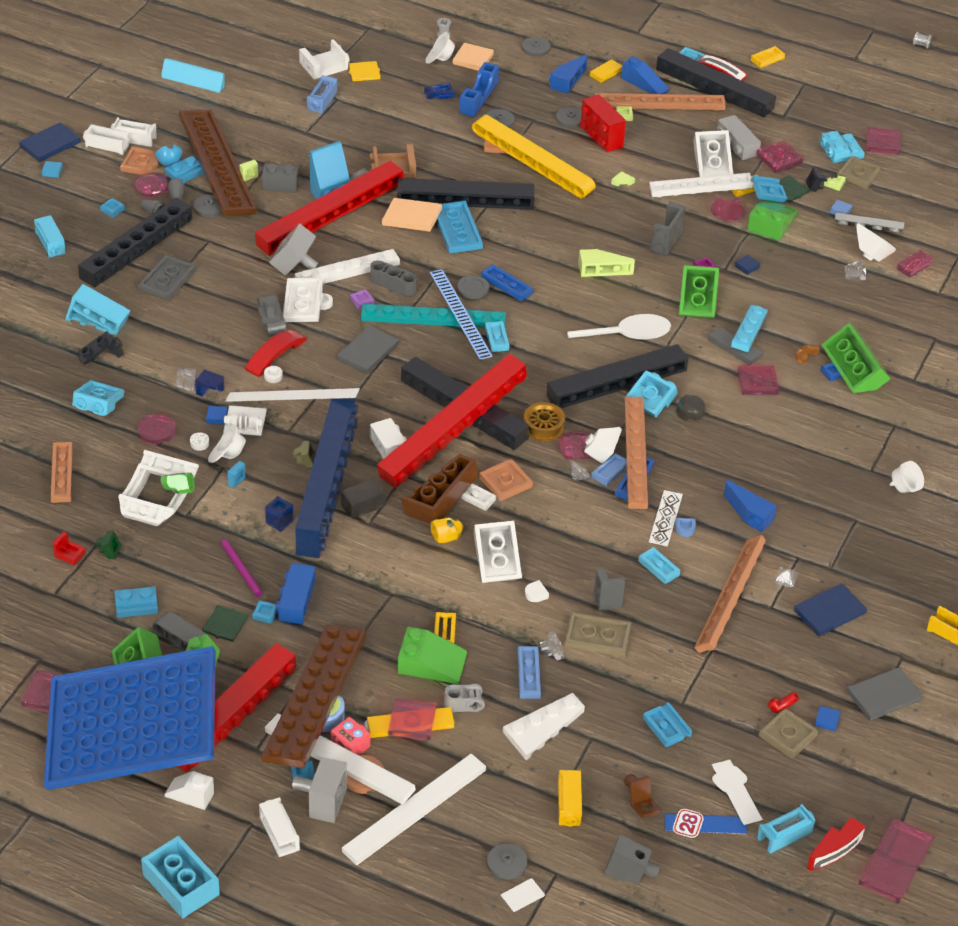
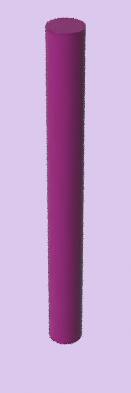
M223 539L220 544L254 595L260 597L263 593L229 541Z

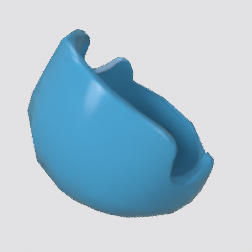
M173 144L172 149L163 146L155 152V157L163 166L177 163L182 156L181 147Z

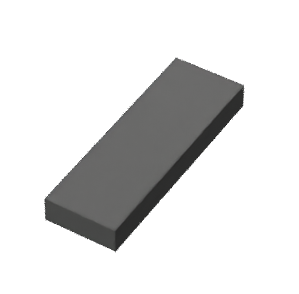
M718 327L708 335L709 341L748 365L753 364L762 356V352L751 346L749 352L732 348L731 344L735 335L721 327Z

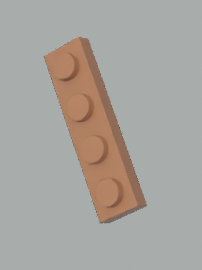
M53 442L51 503L71 502L72 442Z

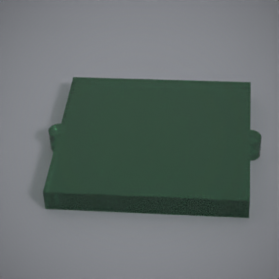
M790 175L779 182L783 186L788 198L786 201L789 203L796 199H801L802 196L810 191Z
M217 605L202 631L215 636L216 639L222 638L234 642L248 619V614L235 611L234 608L229 609Z

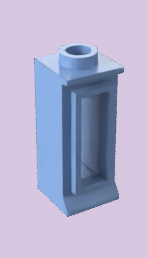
M321 76L316 87L307 96V110L323 114L337 93L336 78Z

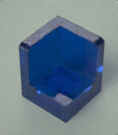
M204 369L195 380L196 395L203 397L209 388L223 392L225 389L224 376Z
M277 496L265 507L266 524L282 532L293 522V504Z

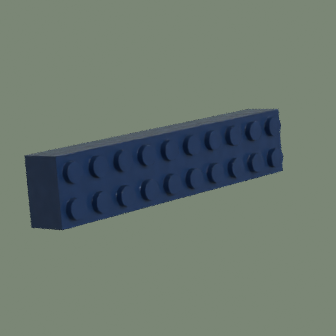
M331 398L295 527L296 556L320 558L321 551H325V537H328L330 532V525L328 524L333 521L334 511L332 509H336V495H340L341 484L339 482H343V468H347L348 457L346 456L351 453L350 442L354 441L355 436L353 429H357L358 418L355 417L358 413V404H355V398Z

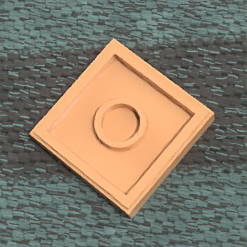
M464 43L454 57L453 64L478 71L484 62L489 63L494 55V50Z

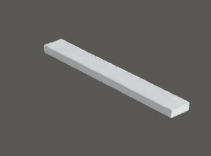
M277 714L265 726L266 733L272 735L281 717L280 714ZM319 736L310 755L319 761L321 757L347 762L348 776L402 805L416 790L414 784L322 736Z
M468 755L406 800L403 805L401 804L344 845L342 853L354 864H360L485 772L486 766L474 755Z

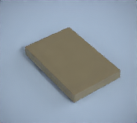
M572 612L564 647L625 657L632 622Z

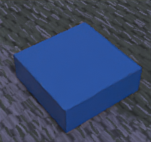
M833 363L821 366L820 371L829 381L842 378Z
M209 406L206 423L225 425L224 417L227 416L228 407Z
M820 706L815 726L836 731L841 711Z

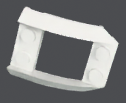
M144 450L142 461L138 464L125 491L119 494L121 514L125 518L158 526L175 513L187 493H175L167 507L137 499L150 473L163 476L192 472L195 477L199 465Z

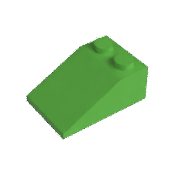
M765 200L757 204L750 213L748 231L780 241L797 215L798 210Z
M684 265L679 316L715 318L719 268Z
M407 627L398 656V674L459 684L467 651L428 630Z

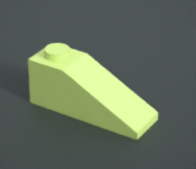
M598 249L579 251L578 264L581 277L633 275L635 263L633 258Z

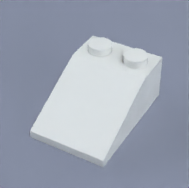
M729 131L695 132L693 143L699 177L733 174Z
M514 521L475 525L474 539L482 583L522 579Z

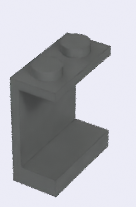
M669 201L666 209L665 225L656 222L654 224L651 252L668 256L682 234L686 206Z

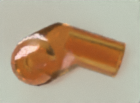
M803 345L796 353V360L799 363H805L808 359V354H819V347Z

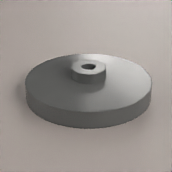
M530 37L522 42V50L530 56H544L550 51V43L541 37Z
M565 107L556 113V121L561 126L567 128L580 126V109Z
M494 109L486 114L508 128L514 125L515 117L510 111Z
M214 195L200 196L193 203L195 213L202 217H215L222 213Z
M469 275L458 281L457 290L465 298L480 299L488 294L489 283L483 277Z
M500 844L489 852L487 866L494 876L500 879L511 880L520 877L525 872L527 856L516 845Z

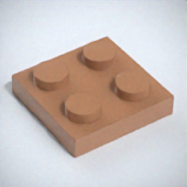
M512 459L479 473V479L500 501L533 487V481Z

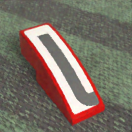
M705 54L698 60L742 81L748 76L737 66L716 56Z
M850 817L840 831L831 827L811 853L807 869L812 871L822 868L847 855L863 839L866 825Z

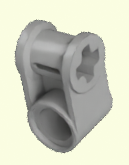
M478 684L447 686L444 695V708L451 707L452 713L481 711L485 707L484 700L481 697L483 693L482 687Z

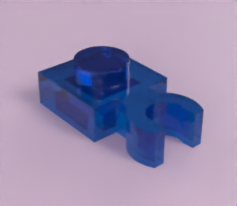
M451 83L435 84L434 88L425 87L424 94H426V99H433L434 97L447 99L454 97V90Z

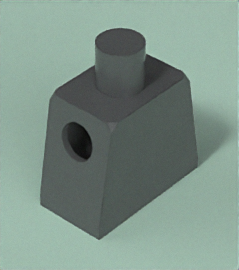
M619 834L604 875L638 884L643 874L656 878L660 865L649 862L651 854L649 848Z

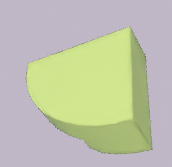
M620 172L612 178L611 184L616 186L627 184V186L635 183V178Z
M838 176L832 179L830 177L827 179V182H824V186L840 191L846 181V177Z

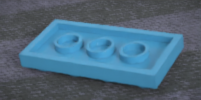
M466 201L441 204L442 210L436 222L449 254L483 249V242Z

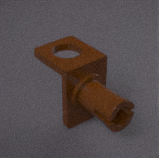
M634 774L627 775L624 779V784L630 789L631 806L641 818H646L660 813L661 808L651 798L650 777L645 776L637 779ZM644 806H651L653 809L650 811H644L641 808Z

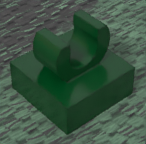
M107 531L104 538L99 537L95 543L96 546H101L99 552L106 554L108 559H115L121 547V543L114 531Z

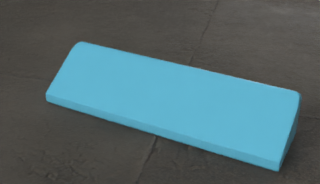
M168 58L164 59L162 78L218 93L225 87L224 73Z

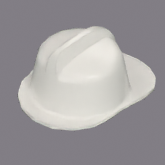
M448 32L442 33L436 40L432 50L426 57L425 62L427 64L435 59L446 61L452 56L455 45L449 39Z
M232 424L226 429L220 441L210 453L208 462L213 463L220 457L232 459L241 453L246 439L237 432V425Z
M908 461L902 463L892 472L893 481L889 484L890 486H895L900 493L915 492L923 488L924 476L920 467L915 462Z

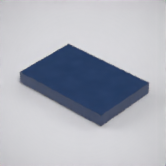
M59 122L19 141V145L37 161L41 162L81 141L78 135Z
M841 583L795 605L794 611L818 636H821L866 614L867 608Z

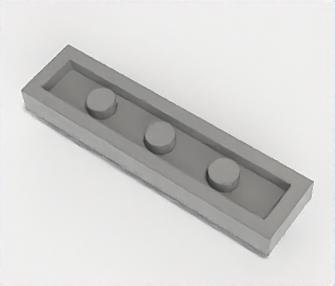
M836 213L834 220L838 221L839 225L848 226V223H853L856 227L859 223L863 227L865 225L872 226L873 230L887 228L889 232L899 233V230L902 231L905 223Z

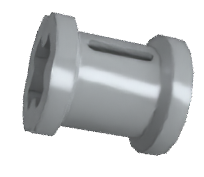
M440 18L437 20V37L444 32H448L449 36L451 35L449 31L451 21L449 19Z
M916 32L913 45L925 46L928 49L932 35L926 36Z

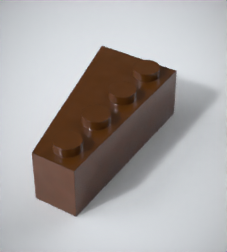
M458 454L442 466L440 472L430 475L427 482L423 485H417L413 488L414 492L410 495L406 494L401 498L404 514L429 524L435 519H443L478 477L476 459Z

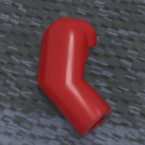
M793 691L779 701L776 698H772L768 702V707L771 708L772 712L778 713L799 701V696Z

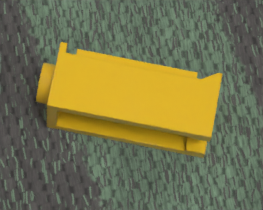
M939 606L936 617L932 615L929 619L927 631L934 632L958 645V615Z
M559 770V825L569 827L581 826V771Z

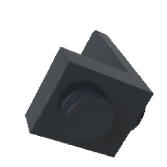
M106 331L79 350L78 354L84 365L106 349H109L119 358L124 354L122 350L123 344L118 337L114 338Z

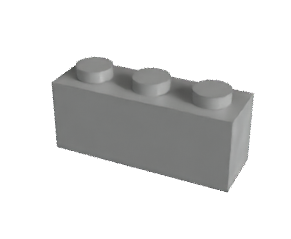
M736 115L718 120L716 131H729L730 148L741 160L759 156L761 142Z

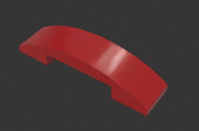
M286 330L275 335L258 349L245 366V370L258 378L264 374V370L271 366V362L290 347L294 349L299 347L307 340V337L295 330Z

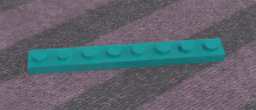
M362 304L361 321L461 327L451 309ZM466 310L476 328H485V323L503 321L505 327L506 312Z

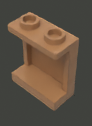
M406 144V153L377 154L376 146L373 147V153H370L371 170L391 160L403 170V178H416V160L413 144Z

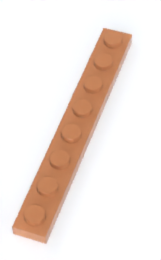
M595 93V95L600 94L613 108L629 106L632 109L718 111L725 110L726 105L724 95Z
M625 397L628 508L647 509L644 397Z
M762 535L746 540L694 647L698 653L707 650L711 651L717 646V641L731 617L730 614L744 590L743 587L750 577L759 554L763 550L766 539Z

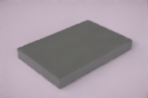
M165 255L138 284V290L169 301L194 274L196 265Z
M368 326L337 355V360L368 374L399 345V339Z
M900 667L847 688V693L869 721L922 701L923 697Z

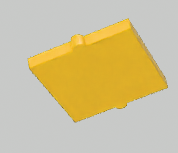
M376 61L349 63V74L352 81L380 79V68H378Z

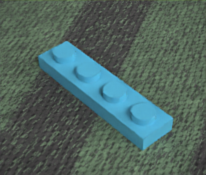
M750 306L732 341V348L749 352L767 316V309L761 306Z

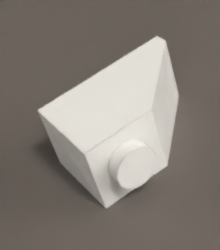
M620 427L598 429L594 434H590L585 441L587 445L584 452L603 464L613 454L622 429Z
M195 771L178 776L173 779L165 793V797L205 810L214 795L213 777Z

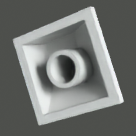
M859 223L857 224L859 249L864 252V257L870 261L874 258L879 262L895 252L896 248Z

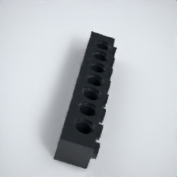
M175 198L78 265L79 279L94 288L193 220L192 206Z

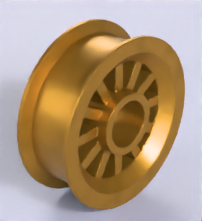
M540 402L532 404L525 410L524 422L530 425L529 437L531 439L549 442L558 439L563 434L565 414L560 407L552 403Z

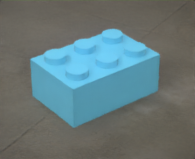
M179 836L141 859L143 876L182 919L220 895L219 879Z

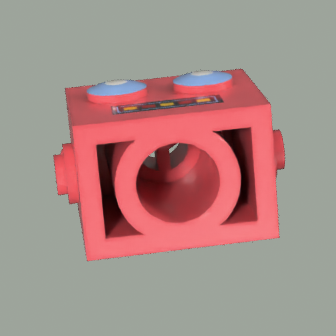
M348 717L331 730V741L359 756L370 747V733L362 724H358L351 717Z

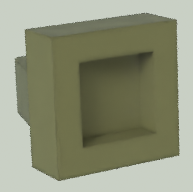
M310 441L302 442V446L294 449L293 456L297 457L296 463L305 464L306 468H312L315 459V452Z

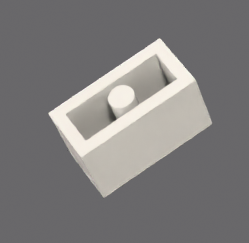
M391 418L370 424V439L383 459L407 440L400 433L399 426L395 425Z

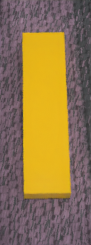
M451 707L367 717L370 738L450 729L454 728V719Z

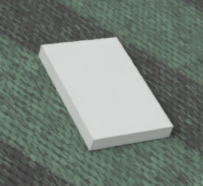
M323 277L287 278L283 309L285 322H319Z

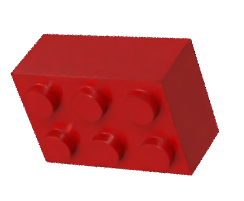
M600 94L583 99L580 127L607 153L624 147L626 120Z

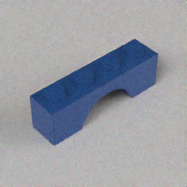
M487 62L483 63L478 70L473 89L466 88L460 96L459 113L475 117L499 82L498 65Z

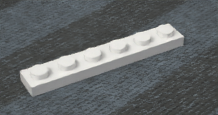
M750 173L654 181L649 182V188L652 197L735 189L744 190L752 188L753 182L750 180Z
M394 249L298 272L295 273V278L323 277V284L369 273L370 264L373 261L380 260L397 266L400 265V259Z

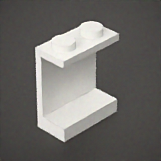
M334 39L331 40V51L312 56L306 48L299 49V63L313 79L320 78L322 75L327 76L348 70L349 56Z

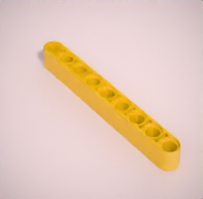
M483 115L472 124V129L478 136L501 148L507 154L575 196L584 198L595 189V182L590 177L489 115Z

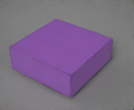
M366 289L350 294V300L358 310L362 309V304H374V298Z

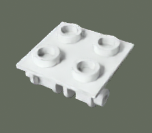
M229 406L228 414L224 417V432L230 425L235 424L239 434L261 436L267 409Z

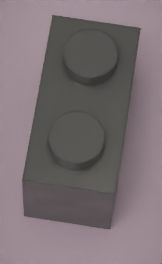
M265 163L262 173L263 190L297 193L299 166Z

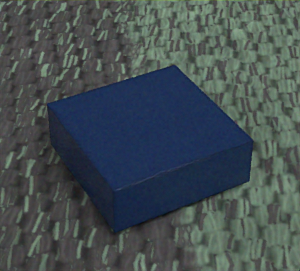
M746 255L735 261V267L748 275L760 267V263Z

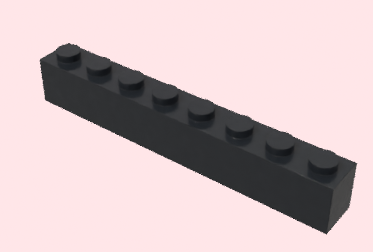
M667 48L657 57L656 70L709 94L724 95L725 101L765 118L775 108L776 95L672 49Z
M398 178L397 198L438 204L466 201L468 207L533 210L534 184Z
M679 344L547 382L546 396L552 404L560 408L568 407L631 388L646 370L650 373L658 374L661 379L687 371L689 357Z
M416 356L401 367V381L404 384L412 387L444 408L468 389ZM497 405L489 408L484 415L480 416L472 424L512 450H516L529 439L530 425Z

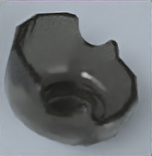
M685 395L679 400L675 411L677 416L684 421H687L689 418L697 421L704 416L706 406L700 397Z

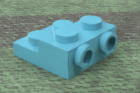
M838 131L822 133L820 146L825 150L833 163L848 161L851 156L859 159L864 158V151L852 134L840 135Z
M646 370L626 397H644V412L657 418L664 407L668 408L678 395V392L673 382L665 381L658 374L650 373Z
M90 380L74 391L72 406H76L80 410H90L97 415L105 416L115 410V403L124 397V389Z

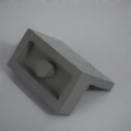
M604 568L596 569L593 597L599 611L622 607L625 578L608 579Z

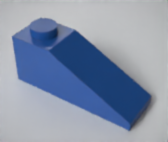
M584 55L558 66L549 76L550 88L568 94L586 71L588 56Z
M632 56L623 62L621 79L651 94H666L669 91V87L644 61Z
M729 480L726 481L724 497L747 525L763 532L775 519L777 506Z

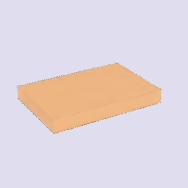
M394 198L382 219V225L430 232L442 210V205Z

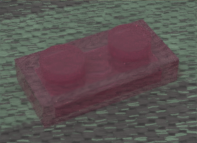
M919 250L898 263L897 270L910 278L931 265L934 258Z

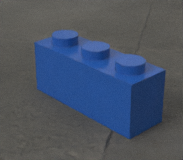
M292 563L290 570L286 571L284 579L286 584L281 586V600H277L276 603L279 621L303 624L316 581L315 566Z

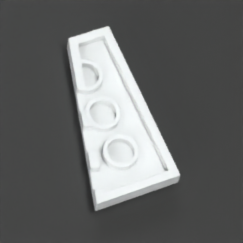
M571 693L503 726V733L524 759L528 760L535 750H540L545 745L548 739L554 738L559 734L560 729L564 726L567 727L584 713L585 706L574 693Z

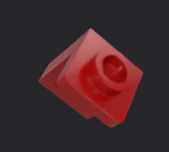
M65 531L53 541L54 557L73 566L86 554L85 547L69 541L68 533Z

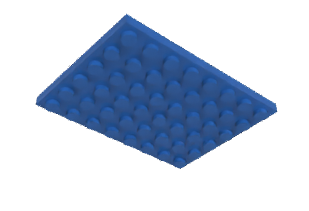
M214 647L199 648L51 677L44 787L50 790L213 760L216 650Z

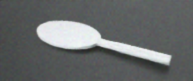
M638 314L623 319L619 326L568 331L567 338L620 332L624 336L633 339H653L668 333L671 324L662 316Z

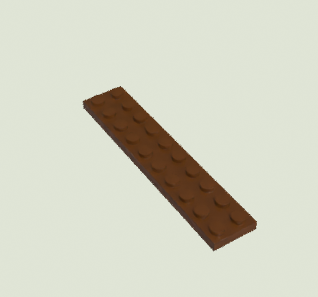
M180 110V120L223 216L256 214L257 207L212 110Z
M326 624L262 753V762L305 768L366 638V630Z

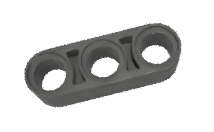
M380 260L373 261L370 264V280L372 283L404 296L416 294L417 276Z
M276 295L257 297L258 307L263 306L264 300L271 299L272 305L276 304L280 314V321L263 324L267 336H274L286 331L285 320Z
M171 611L165 613L153 624V630L159 637L183 652L187 649L189 639L206 634Z

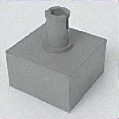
M299 223L280 243L269 263L285 276L299 262L308 269H314L318 262L306 253L316 236Z
M321 757L313 780L295 776L292 789L309 792V818L335 823L347 791V762Z

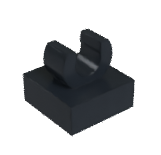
M812 168L805 180L809 190L816 192L817 189H823L822 181H828L826 176L821 175L819 169Z

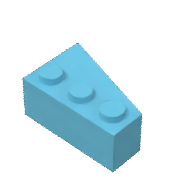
M82 284L72 297L65 320L71 321L73 319L80 321V325L86 326L90 324L96 326L97 330L108 331L111 334L117 335L127 322L130 310Z

